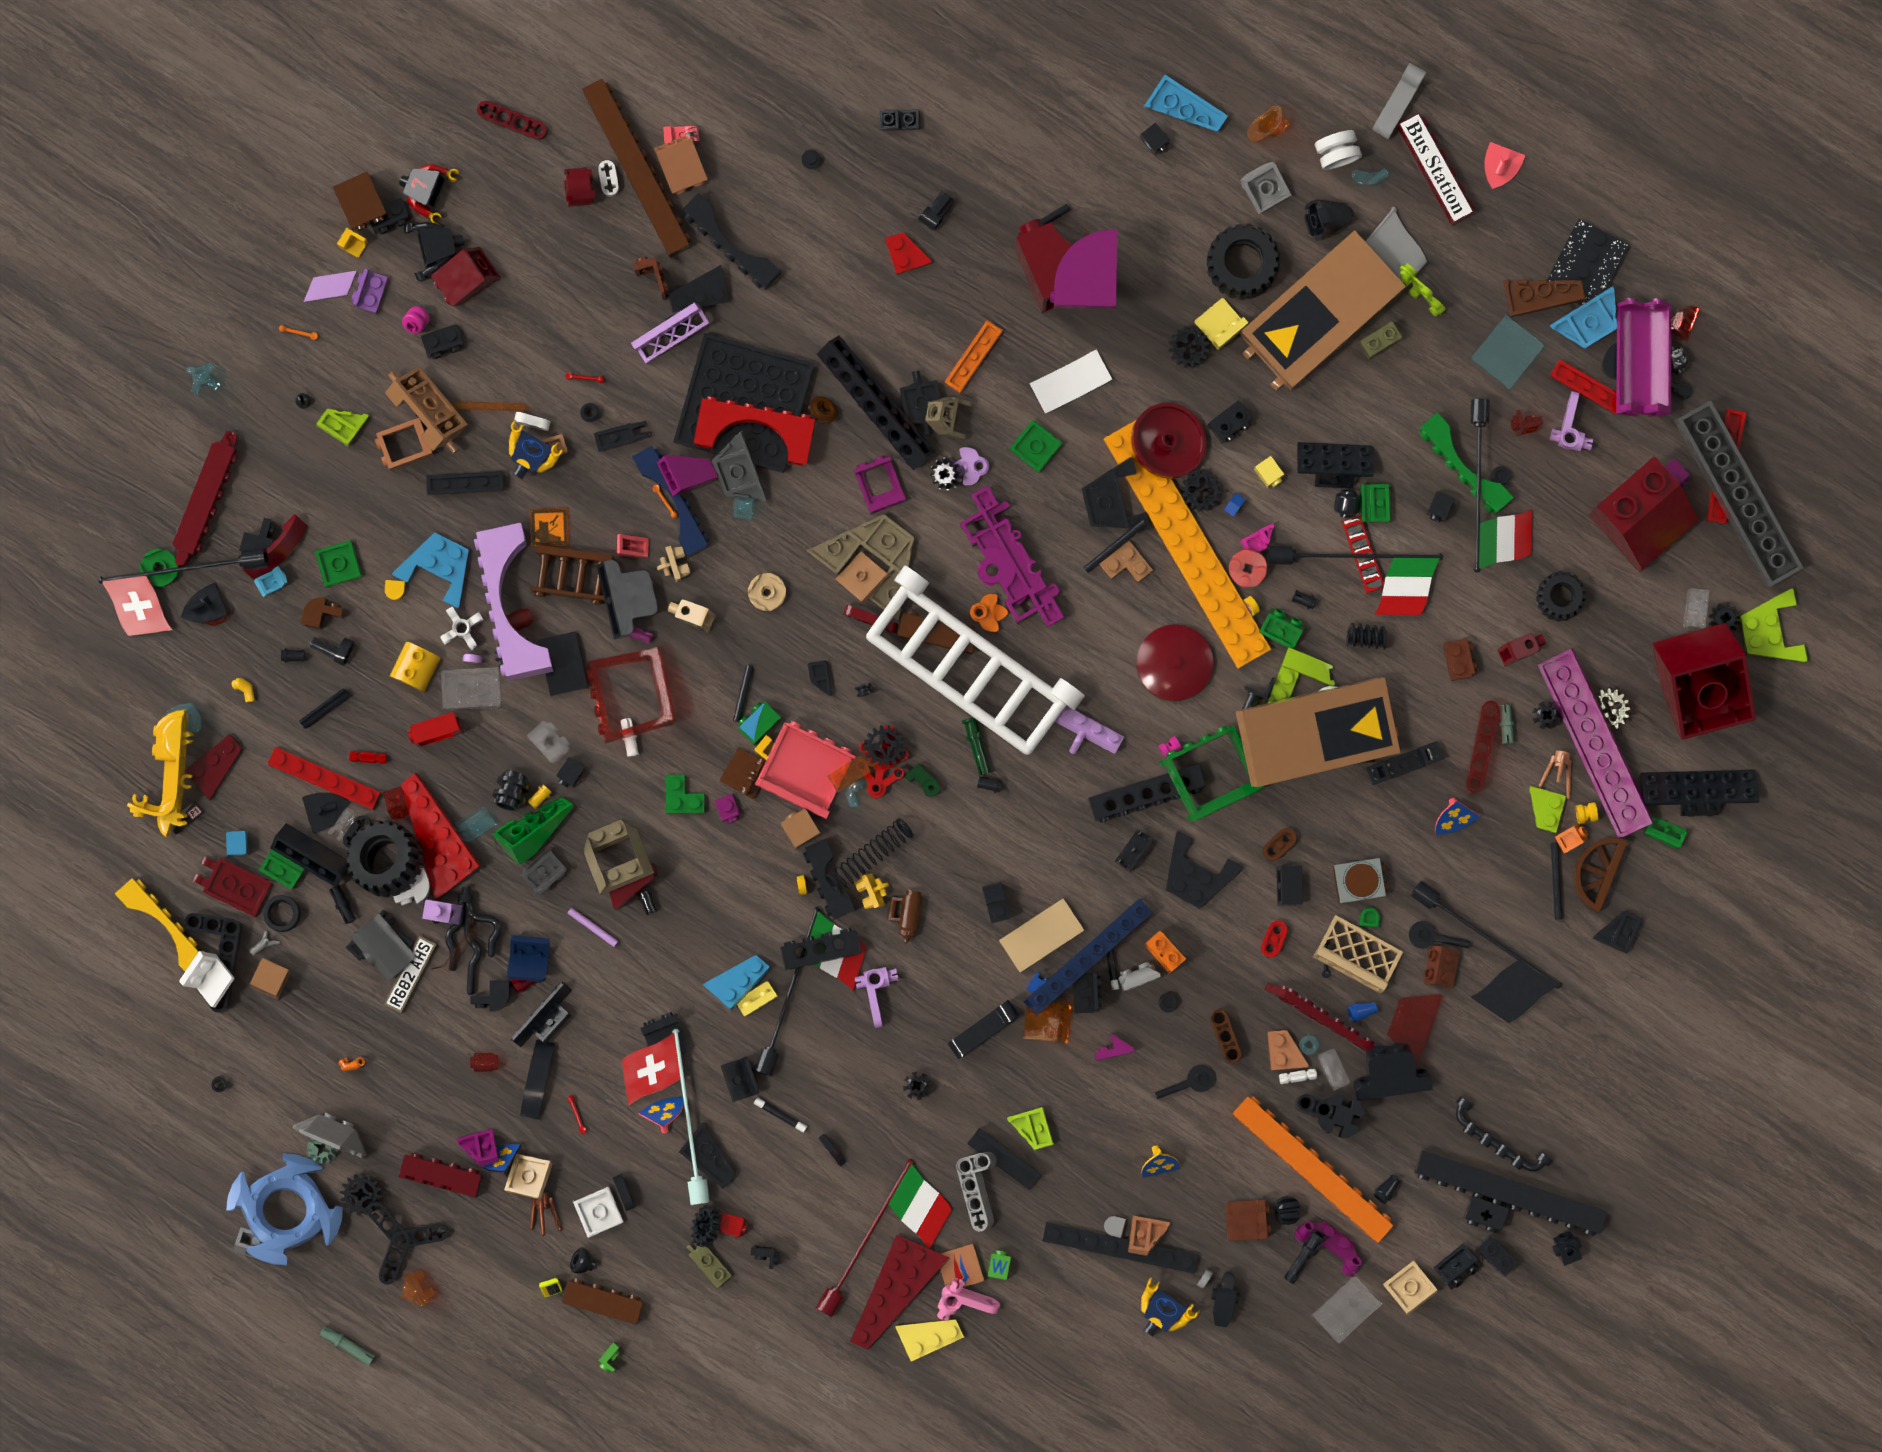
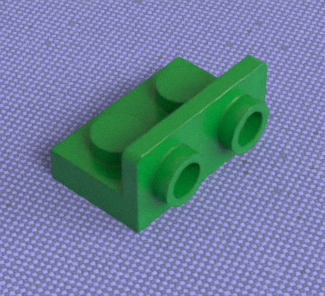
M1271 608L1259 633L1288 648L1294 649L1305 625L1302 624L1303 622L1300 619L1291 618L1285 615L1284 611Z

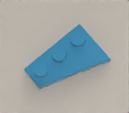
M755 955L704 983L703 986L732 1011L771 968Z

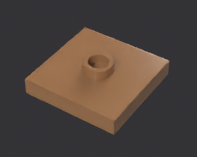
M860 552L835 580L864 604L889 575L864 553Z

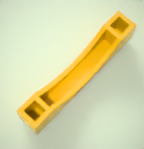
M132 878L115 895L127 908L148 913L167 928L176 944L179 966L186 972L199 952L196 948L197 942L191 936L188 938L183 933L185 929L178 922L174 923L170 919L172 915L165 907L161 909L158 906L159 900L152 893L149 895L145 891L147 887L140 879L136 881Z

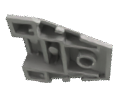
M325 1113L324 1116L319 1114L293 1125V1129L305 1136L366 1159V1151L358 1131L353 1128L354 1124L344 1120L342 1123L335 1121V1116Z

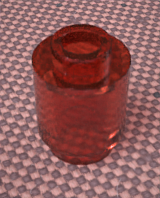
M522 608L506 615L509 624L516 632L530 626V623L534 622L528 608L524 610Z
M474 1053V1057H470V1068H474V1072H493V1070H498V1055H493V1053Z

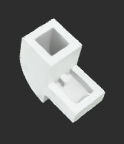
M421 868V874L416 876L415 879L417 881L414 885L410 884V890L393 896L396 904L401 903L404 906L412 903V899L415 898L416 903L419 905L427 899L431 890V883L425 868Z

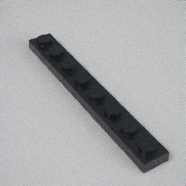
M1046 1222L1042 1240L1043 1242L1193 1274L1198 1257L1197 1254L1160 1246H1154L1147 1256L1129 1253V1240L1048 1222Z

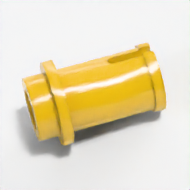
M544 784L539 786V790L528 800L535 809L547 797L550 798L552 793Z

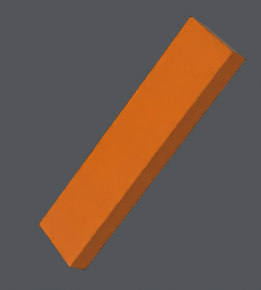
M987 320L944 383L958 393H961L1003 330Z

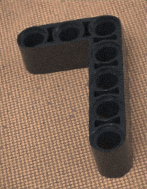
M198 913L188 914L184 920L185 926L195 932L221 935L218 957L222 962H230L231 967L229 971L234 976L242 934L241 923L229 918ZM193 917L199 919V924L196 927H191L190 920ZM212 920L218 922V927L215 930L209 929V923ZM231 923L237 925V930L234 933L228 932V926ZM228 942H232L234 945L231 952H226L224 948ZM233 982L221 998L224 1002L223 1008L217 1010L215 1007L210 1006L212 1011L224 1013L228 1010Z

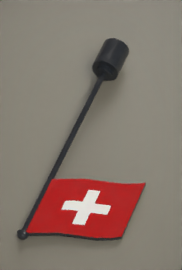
M266 548L246 550L241 552L237 560L107 578L101 576L98 582L103 584L109 593L119 621L128 636L173 630V628L168 623L158 595L147 576L239 563L241 567L243 566L244 570L269 566V556Z

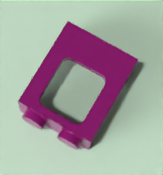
M885 455L874 459L875 462L870 464L864 462L857 465V469H854L870 515L906 502L890 456L887 458ZM883 466L887 471L892 490L872 496L864 473Z

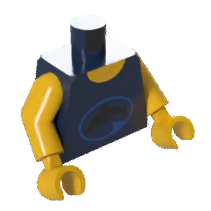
M515 419L511 424L512 431L509 438V455L512 457L511 460L518 464L513 475L523 479L527 471L536 475L552 468L557 462L559 455L565 452V448L559 451L557 449L559 443L551 447L522 430L524 422L521 423L520 427H517Z
M1149 1278L1147 1287L1141 1297L1143 1317L1149 1320L1143 1331L1152 1337L1159 1328L1165 1332L1168 1330L1175 1331L1186 1326L1200 1313V1310L1197 1313L1191 1310L1194 1304L1190 1305L1187 1309L1158 1289L1160 1281L1153 1285L1151 1283L1152 1278Z

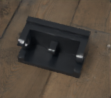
M1137 830L1115 862L1131 872L1153 839L1144 835L1142 831Z
M1302 866L1276 867L1277 906L1302 905Z

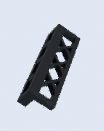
M978 1128L967 1143L978 1153L992 1152L997 1159L996 1166L1028 1190H1030L1041 1175L980 1128Z

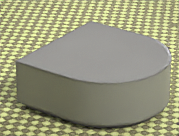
M1116 1216L1109 1217L1104 1223L1105 1231L1111 1236L1121 1238L1126 1219Z
M1206 1269L1196 1285L1201 1289L1204 1288L1212 1277L1213 1272Z

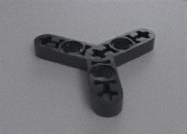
M372 1201L367 1207L369 1217L390 1240L378 1274L379 1280L383 1284L389 1285L395 1281L407 1247L439 1242L447 1238L448 1229L443 1223H433L404 1229L380 1201ZM372 1206H380V1213L382 1215L387 1213L388 1215L382 1217L378 1222L377 1219L380 1217L377 1213H371L373 1211ZM387 1219L394 1222V1226L390 1230L383 1227V1222ZM437 1227L445 1230L441 1237H438L437 1234H431L432 1239H429L427 1229L431 1228V1232L437 1231ZM419 1230L424 1231L426 1234L425 1238L421 1241L416 1240L414 1237L415 1233ZM401 1234H403L404 1239H406L405 1242L402 1241L400 1244V1248H403V1251H400L397 1248H392V1245H394L395 1247L397 1246L398 1240L395 1238L396 1236L400 1237ZM397 1252L400 1255L399 1260L391 1262L388 1259L390 1253ZM385 1264L396 1267V1269L391 1268L390 1271L393 1277L384 1280L382 1273H387L389 1268Z

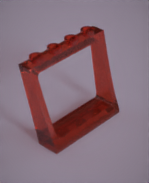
M660 647L589 661V670H586V677L588 682H592L593 688H590V696L592 700L595 699L596 701L594 714L596 718L599 717L598 733L600 736L603 735L605 744L674 724L676 717ZM639 661H649L661 718L620 731H610L597 669Z

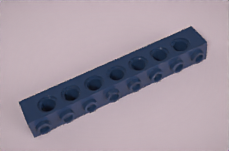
M1139 898L1031 994L1024 1003L1038 1016L1153 912Z

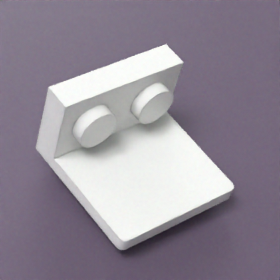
M199 951L180 979V983L183 986L197 988L209 1005L216 1007L233 982L234 976L216 954Z

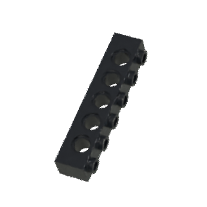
M1199 764L1177 770L1181 778H1186L1189 781V786L1186 788L1188 792H1191L1192 795L1202 792V788L1206 785ZM1169 773L1089 797L1088 801L1094 820H1099L1100 823L1111 820L1110 816H1126L1130 810L1142 811L1147 809L1149 804L1154 803L1155 806L1166 803L1165 799L1173 798V800L1181 799ZM1168 784L1171 787V792L1168 794L1162 793L1160 786ZM1150 790L1153 794L1152 798L1144 799L1142 791ZM1126 795H1131L1134 798L1132 805L1124 803L1123 799ZM1107 801L1115 802V810H1107L1105 803Z

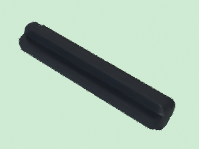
M341 689L299 721L302 727L307 729L348 699L350 695L347 690Z

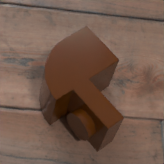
M318 597L307 603L303 610L300 624L321 629L324 615L343 619L345 611L340 609L341 605L330 603L327 606L328 599Z

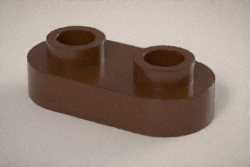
M1288 828L1282 829L1265 844L1263 856L1269 861L1279 859L1295 844V832ZM1284 835H1288L1290 837L1289 842L1283 841ZM1270 848L1275 849L1276 853L1274 855L1269 854Z

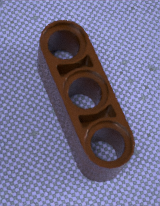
M1220 1009L1215 1010L1210 1015L1212 1029L1223 1059L1229 1064H1234L1241 1058L1239 1045L1226 1012ZM1216 1013L1224 1016L1223 1023L1217 1024L1214 1021L1213 1017ZM1223 1031L1228 1032L1231 1036L1228 1042H1223L1220 1039V1034ZM1232 1049L1237 1052L1235 1060L1228 1059V1050Z

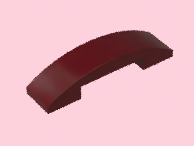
M294 514L282 526L285 531L267 549L269 566L244 570L242 567L241 569L253 580L269 573L293 551L302 538L307 525Z

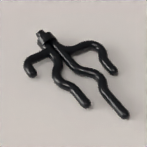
M462 887V894H458V905H462L459 925L453 924L446 931L445 942L449 949L450 958L451 953H454L455 948H457L453 941V934L460 929L464 922V936H466V941L474 952L473 957L469 961L467 973V994L473 995L475 968L481 957V948L478 942L471 938L472 935L470 934L472 933L468 932L472 927L470 926V916L473 917L474 921L491 923L494 926V931L488 941L487 954L491 958L495 956V945L501 934V923L494 916L477 914L473 909V895H470V887ZM432 920V922H433L434 924H438V923H439V921H433V920ZM453 955L450 958L451 960H449V967H451L449 969L451 971H455L457 965V957Z

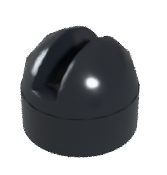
M300 393L297 395L295 403L299 408L306 409L310 406L311 399L307 394ZM301 396H303V399H304V401H305V405H302V403H301V400H300V397H301Z
M221 1076L215 1077L211 1083L212 1089L215 1092H223L227 1087L226 1079ZM223 1080L224 1083H222V1084L218 1085L217 1087H215L214 1084H216V1083H218L219 1081Z

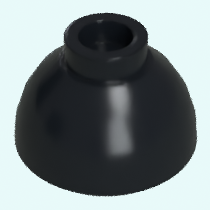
M580 1247L571 1258V1272L581 1274L592 1271L596 1261L592 1259V1255L587 1249Z

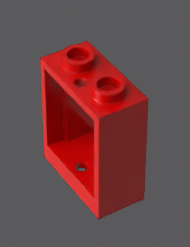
M454 712L410 725L411 731H408L410 741L418 747L463 734L458 717Z

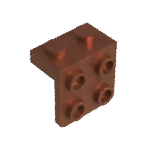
M655 257L636 259V262L633 263L636 276L655 272L662 299L666 300L665 295L669 294L666 281L661 280V276H664L660 261L656 262Z
M1265 1200L1227 1202L1225 1204L1227 1238L1229 1241L1268 1239V1235L1271 1234L1270 1223L1266 1221V1215H1269V1203H1265Z

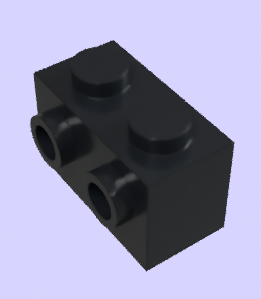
M1238 400L1210 421L1208 428L1221 444L1225 441L1229 443L1236 437V432L1239 430L1243 432L1251 426L1252 417Z

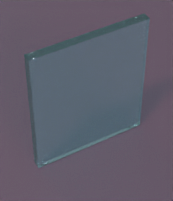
M1505 315L1471 357V360L1496 378L1506 388L1510 389L1545 345L1509 316Z

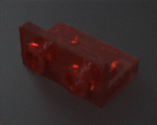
M1516 410L1514 416H1512L1513 420L1510 421L1512 431H1516L1517 436L1538 432L1543 425L1541 416L1530 415L1523 420L1520 410Z

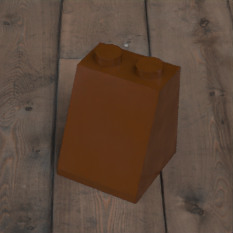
M368 171L333 186L352 230L360 231L367 228L366 224L372 221L376 224L385 219L384 216L387 213Z

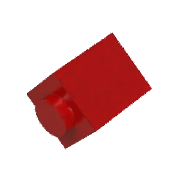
M725 1213L721 1214L722 1217L719 1221L722 1223L719 1226L720 1233L739 1238L741 1234H745L747 1223H744V1218Z

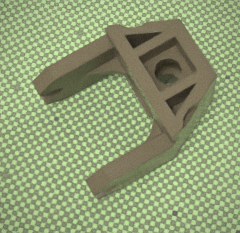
M945 397L928 403L925 421L938 435L955 440H966L965 434L953 431L957 406L972 408V403L958 397Z

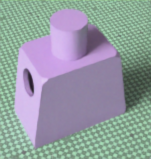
M426 899L422 919L459 925L462 905Z

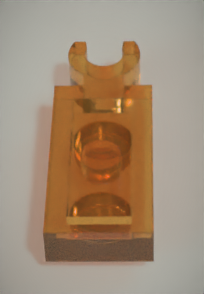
M860 755L827 777L836 791L840 792L869 774L871 771L868 767H875L878 765V762L876 761L872 764L870 757H865L863 760Z

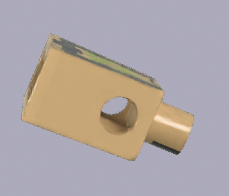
M683 599L680 604L671 601L668 607V612L675 614V618L680 622L709 633L716 616L708 608Z

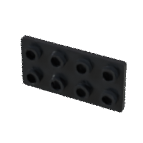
M1298 442L1297 473L1315 474V487L1353 489L1354 476H1374V447L1368 445Z

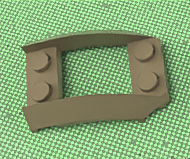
M618 820L588 833L584 854L600 895H604L654 873L637 829L628 823ZM630 838L637 858L602 873L595 852Z

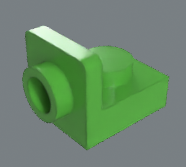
M615 1342L611 1344L598 1360L601 1363L599 1366L607 1373L610 1371L614 1373L616 1371V1368L608 1363L609 1360L613 1362L620 1353L618 1351L620 1346Z

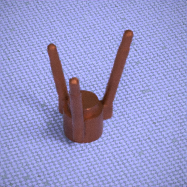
M543 1193L541 1200H531L530 1230L534 1228L537 1207V1210H540L542 1236H545L544 1209H548L549 1205L558 1231H562L553 1205V1198H549V1193Z

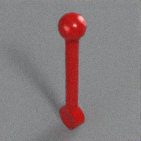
M571 372L565 374L567 380L574 378L598 381L599 383L605 381L603 376L572 375Z
M570 1095L568 1096L567 1101L571 1103L572 1109L574 1111L575 1117L580 1127L579 1132L581 1134L586 1133L587 1129L585 1126H583L580 1116L578 1114L577 1108L574 1103L575 1098L574 1096Z

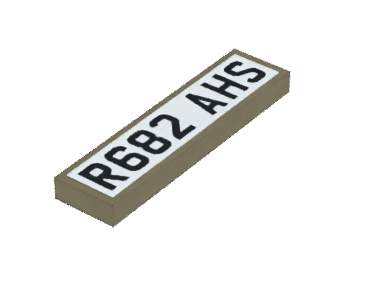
M421 936L418 937L412 949L416 957L400 972L384 1005L400 1013L403 1012L437 944Z

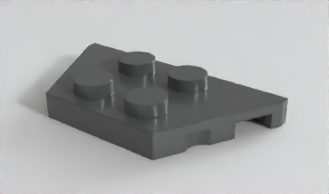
M740 431L712 460L725 496L729 497L738 496L743 499L752 498L767 501L768 498L743 431Z

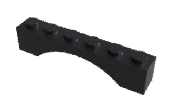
M699 193L683 208V217L690 224L694 222L698 226L697 230L704 237L706 235L712 239L711 244L718 250L721 248L725 252L724 256L731 263L735 261L739 265L738 269L745 276L748 274L752 277V283L760 289L762 287L766 290L781 275V271L768 258L746 254L731 245L716 225L712 205Z

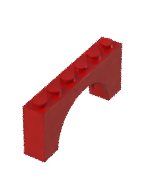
M707 397V399L702 398L694 446L713 449L718 437L728 428L740 423H758L773 429L783 439L788 449V464L807 467L816 422L815 419H812V416L801 414V417L794 416L793 412L789 411L777 413L774 412L775 409L763 407V410L756 409V406L752 404L740 406L735 401L726 400V403L719 402L718 398Z

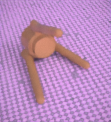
M1557 750L1555 756H1551L1550 763L1538 785L1539 788L1543 786L1555 763V767L1559 768L1557 783L1561 780L1563 769H1566V798L1570 799L1572 763L1570 753Z

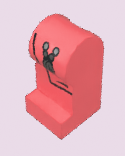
M698 126L663 127L665 143L688 134L691 136L694 144L700 142Z

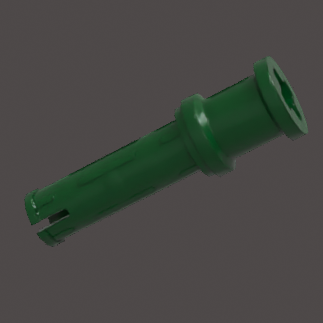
M973 717L962 720V724L965 725L967 732L966 740L970 741L979 776L991 773L981 740L983 734L979 730L977 719Z

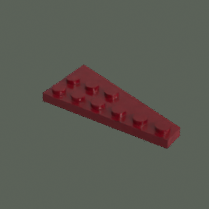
M1269 983L1264 988L1268 993L1280 996L1279 999L1295 1006L1296 1010L1328 1028L1331 1027L1332 1032L1344 1038L1346 1037L1347 1041L1365 1052L1375 1047L1373 1046L1374 1041L1367 1037H1364V1039L1359 1037L1357 1030L1351 1027L1349 1029L1345 1028L1343 1021L1336 1017L1331 1019L1328 1017L1329 1012L1314 1006L1312 1001L1305 997L1302 998L1293 989L1283 985L1280 988Z
M896 1235L850 1342L869 1350L889 1325L896 1320L897 1316L912 1302L950 1258Z

